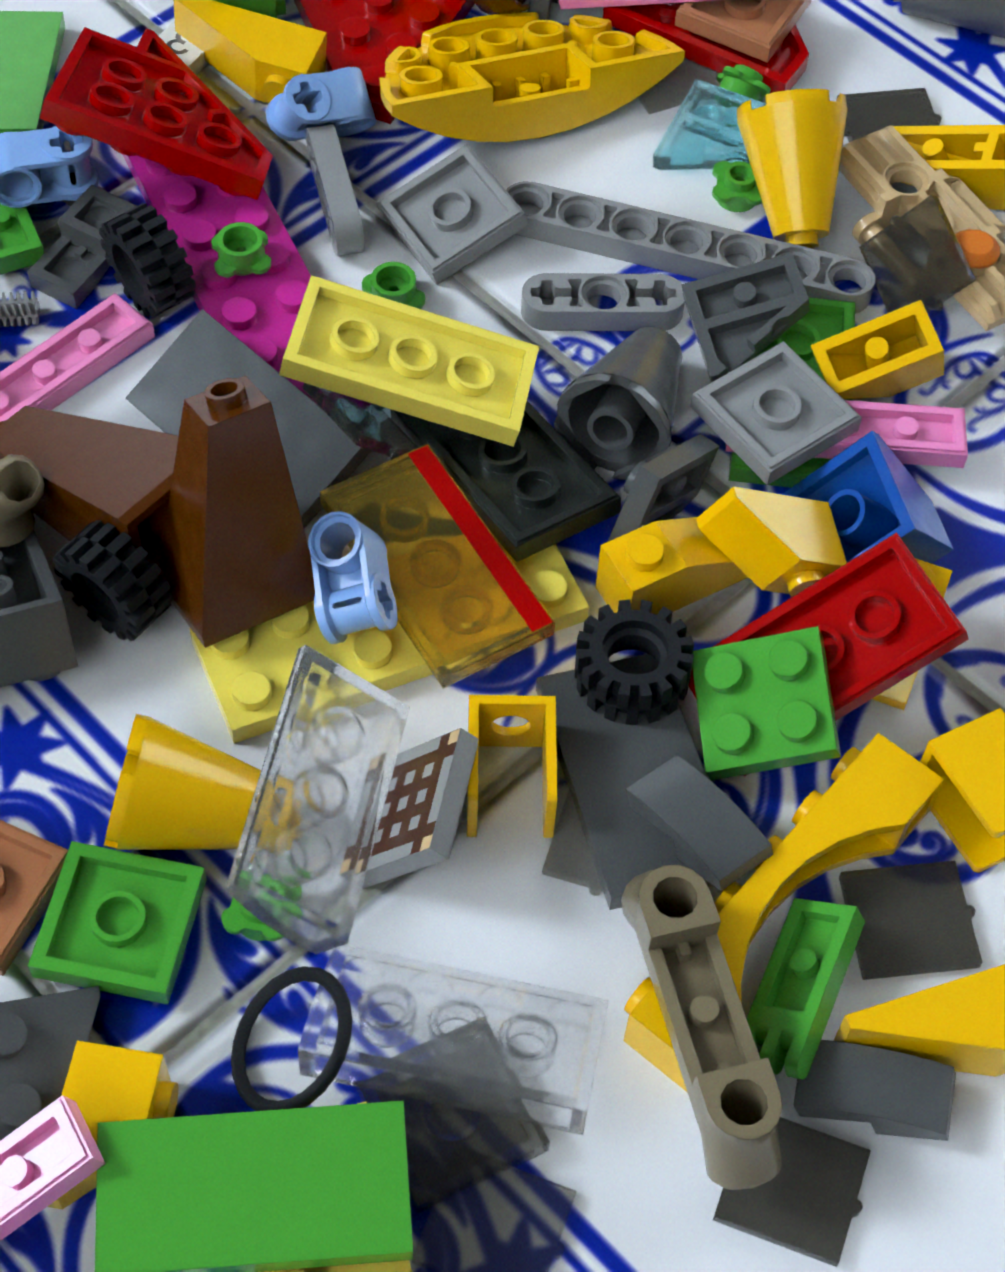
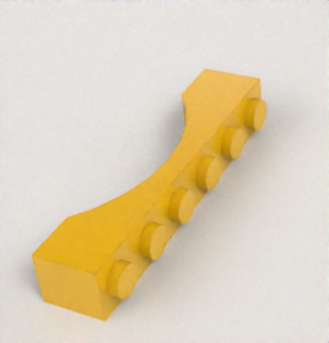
M879 732L862 751L853 746L844 754L830 777L835 782L823 795L813 790L804 799L792 818V823L796 826L784 840L777 835H773L768 840L772 845L773 855L753 868L756 871L743 886L735 881L725 888L715 901L721 921L717 935L741 1004V981L745 957L752 940L771 913L798 888L827 871L861 859L894 854L931 810L944 778ZM648 977L637 987L624 1007V1011L629 1014L623 1041L687 1092L651 978Z

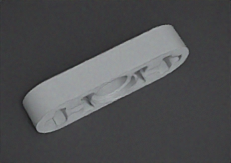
M334 124L306 128V143L310 166L334 253L336 256L363 252L365 245L360 212Z
M542 273L532 276L524 283L522 288L521 315L528 325L545 331H636L643 327H656L666 331L676 327L681 322L685 300L682 283L666 274ZM605 295L616 300L618 304L610 309H599L592 306L588 300L594 296ZM572 298H578L577 306H571ZM629 298L635 299L634 306H628ZM542 299H551L552 305L542 304ZM655 299L662 300L663 306L656 305Z

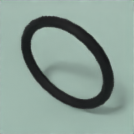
M303 966L287 970L273 978L260 989L247 1006L233 1040L231 1067L232 1077L238 1094L253 1110L305 1108L321 1096L336 1078L347 1055L351 1041L353 1019L350 1000L345 988L333 974L318 967ZM303 981L316 982L324 986L331 994L336 1005L338 1027L332 1054L323 1071L303 1092L292 1098L280 1101L265 1099L251 1086L246 1073V1047L252 1027L265 1005L280 990L291 984Z

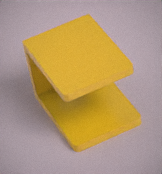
M469 695L468 732L479 739L478 747H542L543 838H553L557 808L556 696ZM504 716H518L529 722L517 727H504L493 721ZM478 748L467 787V837H477Z
M998 708L929 740L920 760L922 764L944 778L932 805L931 812L970 868L976 873H980L1005 861V713L1001 708Z

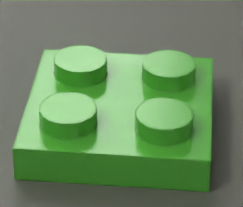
M818 626L693 651L692 668L705 773L711 781L841 757L823 635Z
M71 841L28 963L32 977L83 988L99 986V991L168 1005L207 881L205 868Z

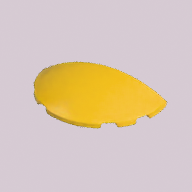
M537 12L479 16L447 23L423 32L421 46L417 48L410 46L397 47L385 61L386 76L385 78H379L380 95L385 108L393 117L416 128L445 137L476 142H512L542 138L572 130L602 118L633 101L684 61L685 51L673 42L644 29L636 33L634 39L628 33L613 31L610 20L593 16L575 14L570 18L569 25H562L552 20H539Z

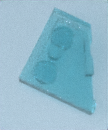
M696 78L653 154V168L659 170L713 169V166L720 161H728L730 163L741 161L750 164L737 124V109L748 100H751L752 110L766 106V104Z

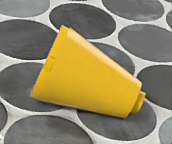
M829 90L778 91L766 94V106L753 110L751 109V100H748L737 109V124L773 239L814 249L819 246L818 239L828 236L830 231L848 113L846 96L840 93L835 102L830 101Z
M140 714L135 715L126 748L128 751L120 773L109 818L104 847L117 850L273 849L277 836L289 839L296 816L298 799L286 797L288 790L287 782L156 719Z

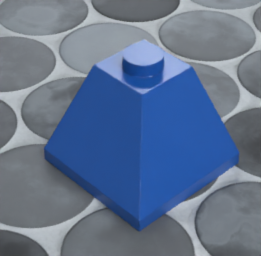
M874 431L866 434L782 494L829 502L847 563L896 532L914 558L931 564L953 550L932 500L880 435Z

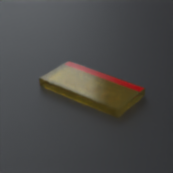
M425 444L320 491V504L327 514L337 511L351 514L384 540L387 548L391 588L397 605L398 622L442 688H446L554 635L555 621L429 444ZM355 539L347 544L350 550L354 546Z

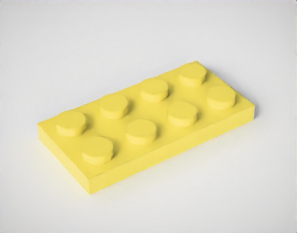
M311 275L282 360L279 375L514 447L522 424L539 346Z

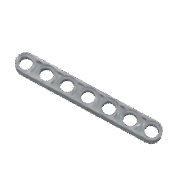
M518 182L506 190L517 204L531 203L541 209L536 214L526 215L529 225L515 233L519 236L696 279H702L741 267L735 266L726 260L725 257L731 254H743L748 256L753 263L793 252L798 268L807 274V277L802 279L808 297L855 302V313H860L866 309L871 300L875 285V274L872 268L865 262L854 258L536 182ZM578 215L589 218L593 221V224L588 227L579 228L569 225L565 220L571 216ZM627 228H635L645 233L646 237L636 241L627 240L619 235L618 232ZM679 241H689L696 244L700 250L690 254L681 253L675 250L672 244ZM843 279L856 282L862 290L856 293H846L839 290L834 283Z

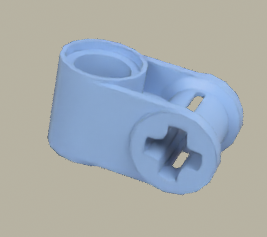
M345 67L330 72L294 76L285 85L283 93L276 95L270 101L266 110V119L270 129L278 137L286 141L306 139V128L334 124L338 137H345L370 129L377 122L362 70L358 67Z
M57 126L22 132L0 133V204L10 208H22L31 204L54 201H76L91 185L98 187V174L95 168L91 166L89 158L93 150L92 138L84 135L75 136L67 134L58 129ZM65 141H69L71 152H65ZM69 173H75L76 184L71 183Z
M337 511L322 516L311 529L308 548L311 555L315 587L314 611L324 638L330 644L335 645L344 642L347 639V634L373 627H377L380 631L394 629L397 625L398 613L395 596L391 588L387 548L384 540L351 514ZM355 539L352 550L342 558L344 547L351 540Z

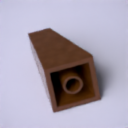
M246 375L237 379L226 378L215 381L207 386L204 392L184 399L159 567L162 572L159 574V577L168 580L171 586L168 591L173 594L172 604L205 648L312 602L315 596L311 555L271 401Z
M24 406L9 419L0 422V459L8 454L23 455L32 460L41 471L45 483L44 493L36 506L32 508L34 514L68 541H71L88 524L95 520H101L104 525L110 523L116 526L119 535L124 531L132 537V545L136 548L142 546L148 553L146 559L150 563H157L159 566L178 435L30 406Z

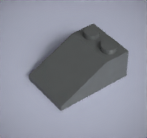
M34 529L20 543L8 547H0V687L26 680H48L57 676L61 671L78 667L63 599Z

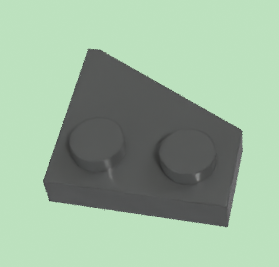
M793 252L681 284L686 307L711 383L755 358L810 311L809 298Z
M700 433L678 446L675 444L669 446L663 454L648 462L645 460L639 462L630 472L624 484V492L628 495L608 541L651 522L673 519L698 495L720 446Z
M99 986L0 1002V1141L61 1097L76 1042H88L100 1000Z

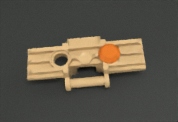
M887 126L842 146L839 171L875 210L863 216L855 224L852 236L858 243L870 246L905 285L904 294L912 303L943 294L945 289H947L985 331L1004 324V224L959 177L948 175L942 168L934 171L893 126ZM906 182L913 185L918 191L912 194L902 193L895 190L892 184ZM922 234L935 251L932 253L928 269L922 271L891 236L895 237L898 242H904Z

